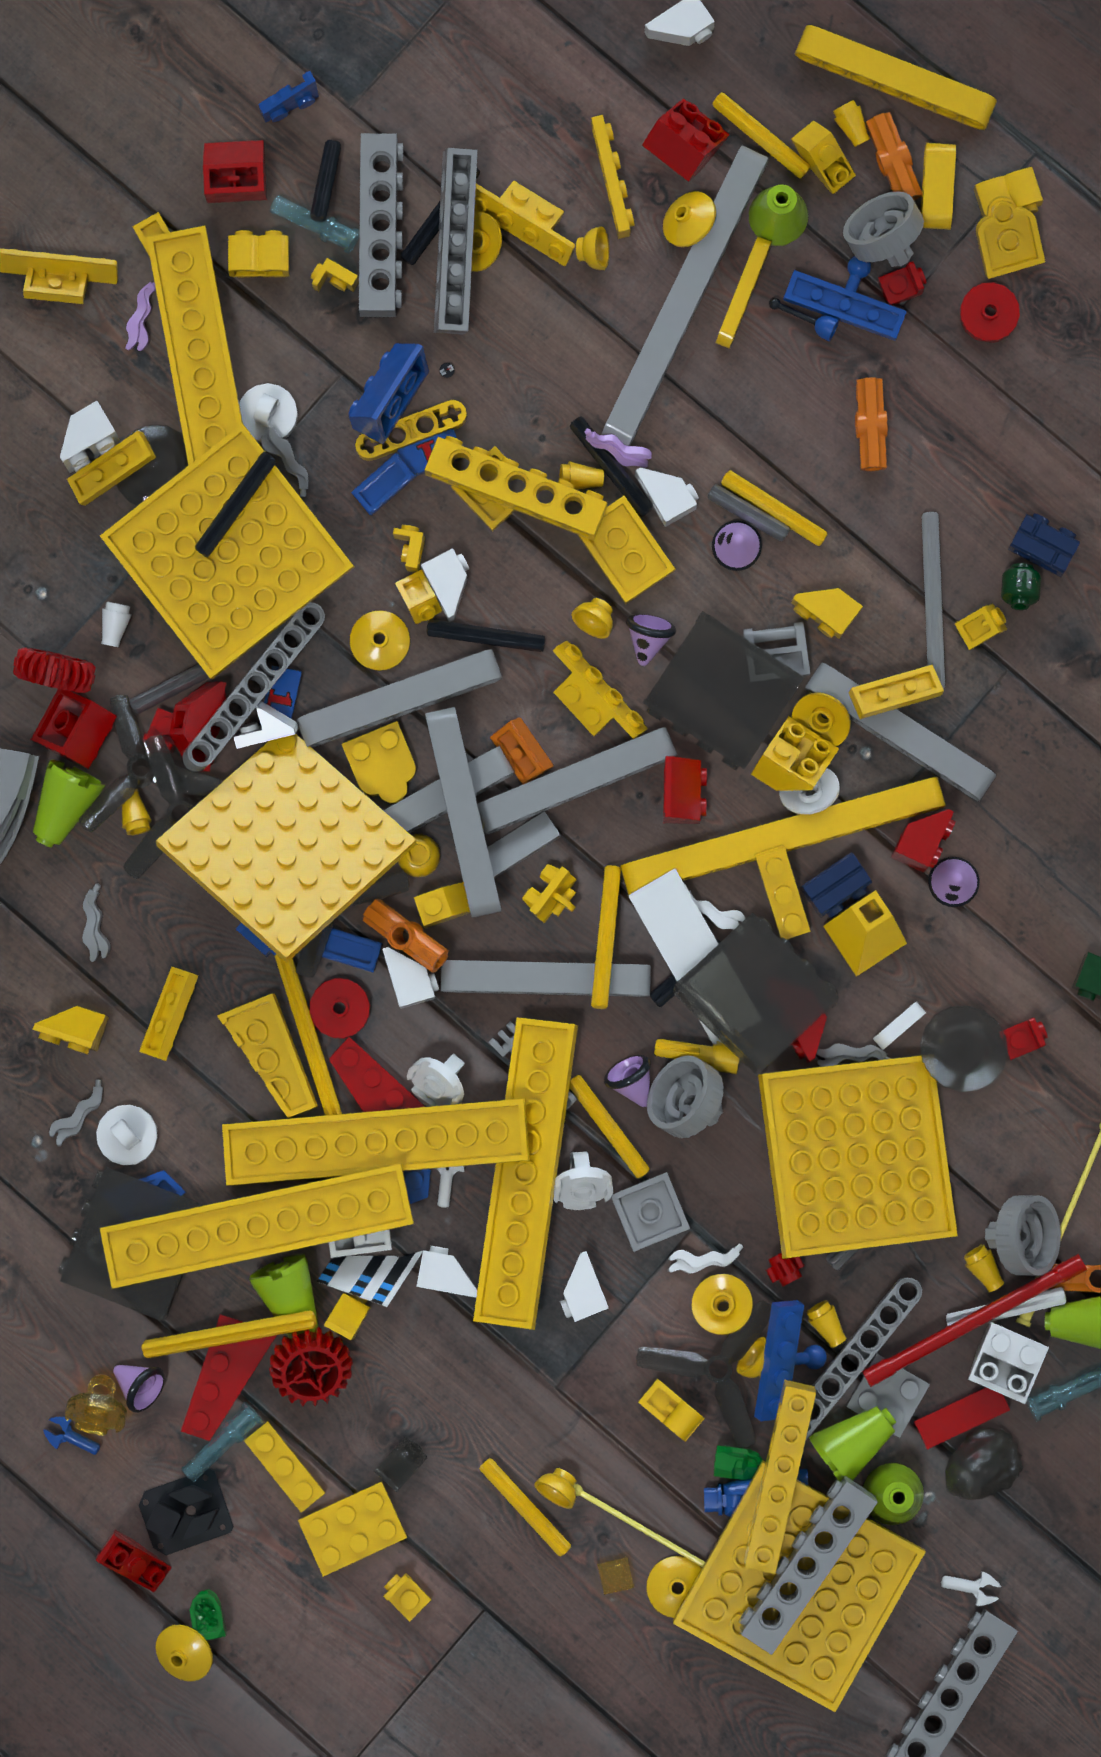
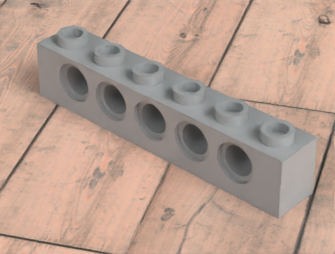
M361 133L360 317H396V308H402V290H396V279H402V261H397V249H402L403 236L402 231H397V220H403V202H397V191H403V172H398V161H403V143H398L397 134ZM385 161L390 164V168L386 172H377L374 169L375 164ZM384 190L390 196L386 201L379 202L373 198L376 192ZM378 220H386L390 224L385 231H377L373 228V225ZM378 249H385L389 252L388 258L383 261L376 260L373 254ZM384 278L389 282V285L384 290H376L373 287L374 281Z
M447 148L443 152L434 333L463 335L468 332L477 150Z
M844 1476L841 1482L836 1480L827 1492V1496L830 1497L823 1507L819 1505L814 1510L809 1519L812 1523L806 1532H799L791 1545L794 1550L788 1558L783 1556L780 1559L776 1569V1576L771 1583L766 1581L756 1595L759 1600L753 1609L748 1607L739 1619V1623L742 1624L740 1626L741 1635L771 1655L878 1503L875 1495L847 1476ZM845 1506L850 1512L846 1518L837 1519L832 1515L835 1508ZM826 1531L832 1535V1539L827 1544H818L815 1541L816 1535ZM803 1557H810L814 1560V1565L808 1570L800 1569L797 1566L798 1561ZM791 1582L797 1586L796 1591L791 1595L782 1594L780 1587L784 1583ZM767 1608H775L779 1611L778 1617L774 1620H766L762 1614Z
M984 1608L981 1613L976 1611L967 1624V1628L970 1629L964 1640L961 1638L957 1640L950 1652L953 1655L952 1660L948 1666L943 1664L934 1677L937 1684L932 1692L926 1691L917 1705L921 1708L915 1719L909 1717L901 1730V1733L904 1734L902 1740L898 1745L893 1743L885 1757H910L908 1755V1747L913 1742H921L924 1745V1752L919 1757H940L1018 1631ZM980 1636H986L990 1641L989 1648L982 1653L976 1652L974 1641ZM964 1662L971 1663L973 1666L972 1675L966 1679L960 1678L957 1674L959 1665ZM946 1689H954L957 1693V1699L951 1705H945L941 1702V1694ZM931 1715H936L940 1718V1726L935 1731H927L924 1727L926 1718Z

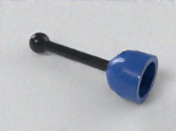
M772 298L769 301L771 309H780L813 324L820 338L830 342L834 336L839 319L829 315L815 319L782 304L778 298Z

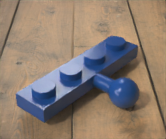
M855 256L849 260L847 269L850 276L845 288L796 270L793 271L783 298L784 301L822 315L832 316L841 322L896 341L907 311L856 293L861 279L868 276L871 271L870 262L860 261Z
M798 1300L772 1302L764 1350V1365L761 1371L754 1417L760 1421L775 1420L784 1380L792 1381L795 1365L805 1364L810 1369H819L824 1366L827 1360L825 1350L819 1345H810L804 1352L797 1353L804 1304Z

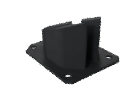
M206 1469L144 1491L139 1503L153 1548L166 1556L231 1533L234 1527L216 1473L211 1469ZM204 1475L208 1476L207 1481L203 1480ZM144 1499L149 1501L148 1505L143 1504ZM194 1506L196 1508L195 1515L188 1516L186 1508ZM220 1525H225V1530H221ZM159 1543L163 1544L164 1547L162 1549L158 1548Z

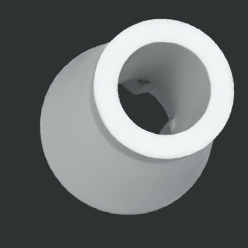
M106 602L105 609L102 608L101 644L119 647L121 638L132 615L129 614L130 606Z

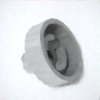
M889 192L867 201L854 211L845 223L843 236L858 260L877 262L887 259L891 267H901L908 263L914 254L910 244L920 235L924 226V218L909 194L905 192Z
M682 1056L674 1059L658 1073L649 1090L647 1112L650 1120L657 1127L678 1138H689L704 1130L707 1125L710 1127L716 1124L723 1113L721 1103L724 1086L721 1075L712 1066L695 1056Z
M1012 1196L1003 1204L998 1214L997 1222H990L988 1228L985 1229V1240L989 1248L997 1249L1001 1263L1011 1274L1044 1275L1055 1264L1060 1249L1061 1230L1057 1212L1052 1203L1043 1196Z

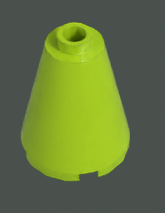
M780 184L763 190L754 198L750 205V227L757 237L772 241L771 246H785L793 242L803 234L807 226V206L802 197L787 185Z
M53 759L49 760L33 828V833L37 835L36 841L51 848L54 844L60 845L105 787L99 779L76 767H73V769H63L65 763Z
M304 1254L284 1257V1262L276 1265L274 1262L269 1263L250 1275L249 1280L252 1287L274 1317L311 1310L314 1311L317 1320L308 1260ZM318 1321L315 1328L310 1329V1332H315L318 1327ZM292 1332L286 1333L289 1338H293Z
M1101 1296L1051 1307V1312H1045V1330H1050L1051 1337L1101 1349Z
M876 1406L813 1433L809 1439L823 1461L834 1472L833 1474L840 1482L844 1476L854 1480L894 1434L895 1429L893 1425L897 1422L887 1408L881 1411Z
M897 1463L884 1464L871 1471L865 1480L863 1488L875 1495L878 1502L870 1513L877 1521L887 1525H899L908 1522L919 1512L923 1503L924 1490L919 1477L910 1468ZM902 1492L901 1499L895 1503L893 1501L894 1493Z

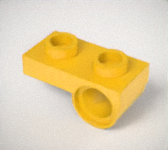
M658 1378L638 1401L639 1404L684 1442L687 1441L705 1419Z

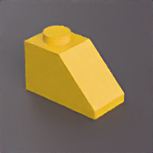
M464 882L445 886L414 897L425 929L470 913Z
M343 1293L324 1326L349 1340H354L371 1307L366 1304V1299Z

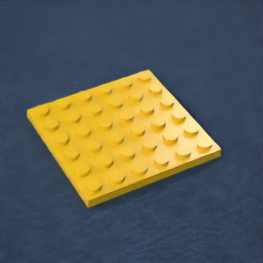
M243 423L100 535L210 679L215 678L355 567L276 465L271 469L210 556L205 557L196 551L195 545L261 453L265 452Z
M295 734L268 741L156 840V846L287 963L416 846V839L312 747H307L305 741Z
M933 1054L758 1075L782 1259L958 1236Z
M762 1460L673 1619V1624L836 1712L926 1551L867 1518L772 1655L741 1635L740 1626L742 1624L739 1623V1619L748 1607L753 1609L759 1600L756 1595L766 1581L771 1583L777 1574L745 1568L744 1556L766 1463ZM796 1480L778 1562L783 1556L789 1557L794 1550L791 1545L800 1531L806 1532L812 1524L809 1519L814 1510L819 1505L823 1507L830 1498L799 1480ZM839 1506L834 1509L832 1515L837 1519H844L848 1516L850 1510L845 1506ZM826 1531L818 1533L815 1537V1541L822 1545L829 1543L832 1539V1535ZM803 1557L798 1561L797 1566L800 1569L808 1570L814 1565V1560L810 1557ZM791 1582L784 1583L780 1587V1592L784 1595H791L796 1591L797 1586ZM767 1608L762 1616L766 1620H774L778 1617L779 1611L775 1608Z

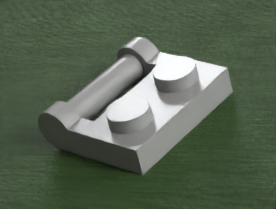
M803 622L794 623V626L753 631L752 628L743 629L750 683L810 676ZM790 638L796 639V646L755 651L754 643Z

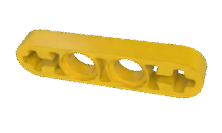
M757 237L719 331L716 344L730 349L772 241Z
M450 400L399 419L394 427L400 428L406 433L403 442L395 444L387 438L385 443L389 448L383 449L382 444L374 446V452L369 454L367 450H361L365 446L364 441L367 439L371 443L377 441L361 434L356 439V452L363 460L373 461L395 453L400 448L447 430H456L466 422V408L461 402ZM449 408L461 411V414L458 415V421L453 422L451 418L442 420L444 427L439 428L438 419L434 413L439 412L441 418L449 414ZM424 417L430 418L434 423L433 429L428 433L418 431L416 425L419 419Z

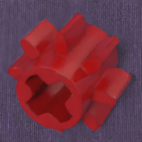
M781 1252L768 1259L771 1267L766 1269V1272L772 1283L779 1280L783 1287L802 1277L799 1269L805 1265L800 1257L782 1259Z

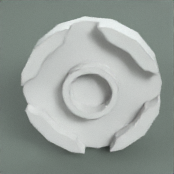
M269 383L256 385L248 390L240 400L239 405L243 424L258 443H261L262 435H265L268 441L270 440V427H274L276 434L283 439L289 437L296 427L298 418L296 403L291 394L279 385Z
M454 1053L444 1064L430 1057L420 1058L409 1068L407 1073V1080L411 1079L414 1084L411 1091L427 1107L460 1104L464 1097V1091L457 1073L465 1063Z
M133 1105L117 1106L107 1111L100 1120L96 1132L97 1144L103 1155L110 1161L121 1165H136L146 1160L155 1150L158 1138L157 1125L152 1116L140 1107Z
M571 1152L570 1170L561 1173L555 1178L554 1201L556 1203L558 1201L563 1202V1207L566 1209H592L596 1207V1201L604 1198L605 1202H607L613 1195L611 1175L600 1168L590 1167L588 1152Z

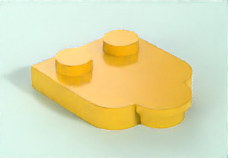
M997 197L992 200L987 208V216L983 217L976 226V236L985 276L990 279L1045 263L1034 214L1025 207H1016V204L1008 197Z
M397 721L342 743L358 786L364 794L369 796L379 795L387 803H397L406 796L407 783L414 778L416 766Z

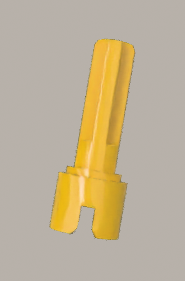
M657 1039L654 1054L659 1057L672 1059L682 1056H695L710 1064L718 1072L737 1074L741 1044L716 1041V1044L713 1043V1046Z

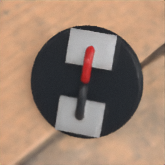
M450 363L442 364L439 369L441 376L445 378L451 377L454 374L453 365Z

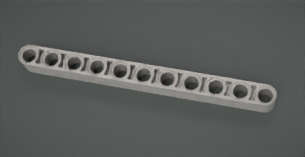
M743 145L740 147L714 200L716 207L714 224L701 241L692 245L601 435L612 434L618 437L624 445H631L769 160L768 157Z

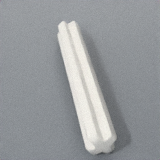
M1061 1287L1046 1290L991 1321L1063 1305L1066 1303L1065 1291ZM986 1305L947 1314V1325L955 1323Z

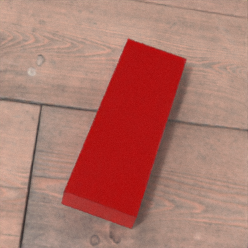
M984 1387L913 1422L928 1450L1010 1411V1408L1003 1394Z

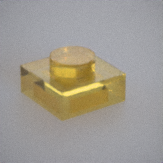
M627 1557L597 1564L604 1595L634 1588Z

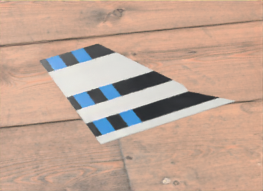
M423 1251L402 1257H334L330 1260L317 1282L388 1307Z

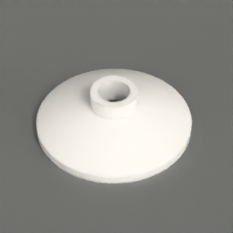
M827 768L813 790L779 791V795L783 805L788 810L797 814H814L825 810L834 803L839 795L840 785L835 773Z

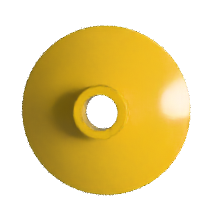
M698 191L686 193L675 200L667 210L663 220V233L666 239L677 247H689L701 241L709 233L715 221L716 207L713 200L707 194Z
M477 211L474 212L471 272H479L490 267L498 257L502 244V235L497 221L491 215Z
M372 611L363 615L356 621L350 634V648L354 657L361 665L371 670L383 671L397 666L405 658L410 646V636L405 623L398 616L387 611ZM375 635H384L385 641L382 644H376L373 640Z
M824 693L805 695L796 703L792 712V719L834 746L840 745L850 732L851 720L847 709L839 700L831 695ZM821 714L827 716L828 719H824Z
M716 1274L706 1278L698 1285L692 1297V1312L696 1321L703 1329L717 1335H728L740 1330L748 1322L753 1309L752 1295L746 1284L739 1278L729 1274ZM726 1301L729 1303V1308L724 1312L719 1311L718 1305Z
M671 1556L658 1562L649 1573L647 1579V1595L653 1607L661 1614L675 1618L702 1568L683 1556ZM675 1582L683 1584V1591L679 1594L672 1591V1585Z
M172 1625L165 1628L159 1634L155 1645L156 1654L159 1662L169 1674L180 1680L196 1681L203 1678L210 1671L213 1662L212 1651L206 1639L198 1631L185 1625Z

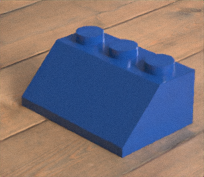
M395 343L390 352L384 353L380 360L379 370L375 376L369 377L360 400H355L350 407L349 419L352 429L381 444L385 443L429 373L423 346L419 344Z

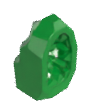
M717 1445L713 1476L740 1480L752 1479L763 1458L751 1449Z
M210 1589L200 1591L192 1599L190 1606L192 1628L198 1631L206 1640L225 1637L227 1635L222 1605L217 1594Z

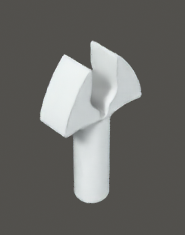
M464 1166L449 1167V1170H446V1168H435L441 1174L437 1202L439 1207H449L453 1175L458 1171L464 1172Z
M981 1571V1577L976 1581L951 1576H943L941 1580L943 1588L973 1593L977 1598L975 1603L977 1606L987 1605L999 1599L995 1596H986L983 1591L979 1590L980 1587L989 1584L1001 1587L993 1577Z

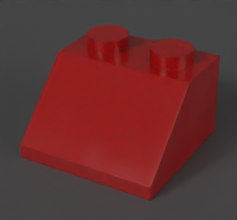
M58 689L30 740L73 763L89 769L92 762L96 759L106 736L110 733L117 716L87 698L67 690Z
M665 756L663 823L700 824V816H706L707 802L706 798H701V786H707V768H701V760Z

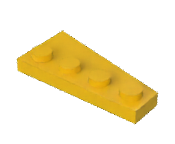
M275 993L217 1015L221 1023L231 1033L237 1046L242 1049L249 1059V1063L255 1072H258L265 1082L267 1089L287 1118L318 1107Z

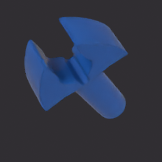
M61 1416L49 1419L59 1424L65 1434L54 1435L46 1429L43 1430L50 1444L56 1449L59 1448L61 1443L67 1441L93 1455H96L100 1450L99 1443L72 1430L70 1425L73 1420L72 1417Z

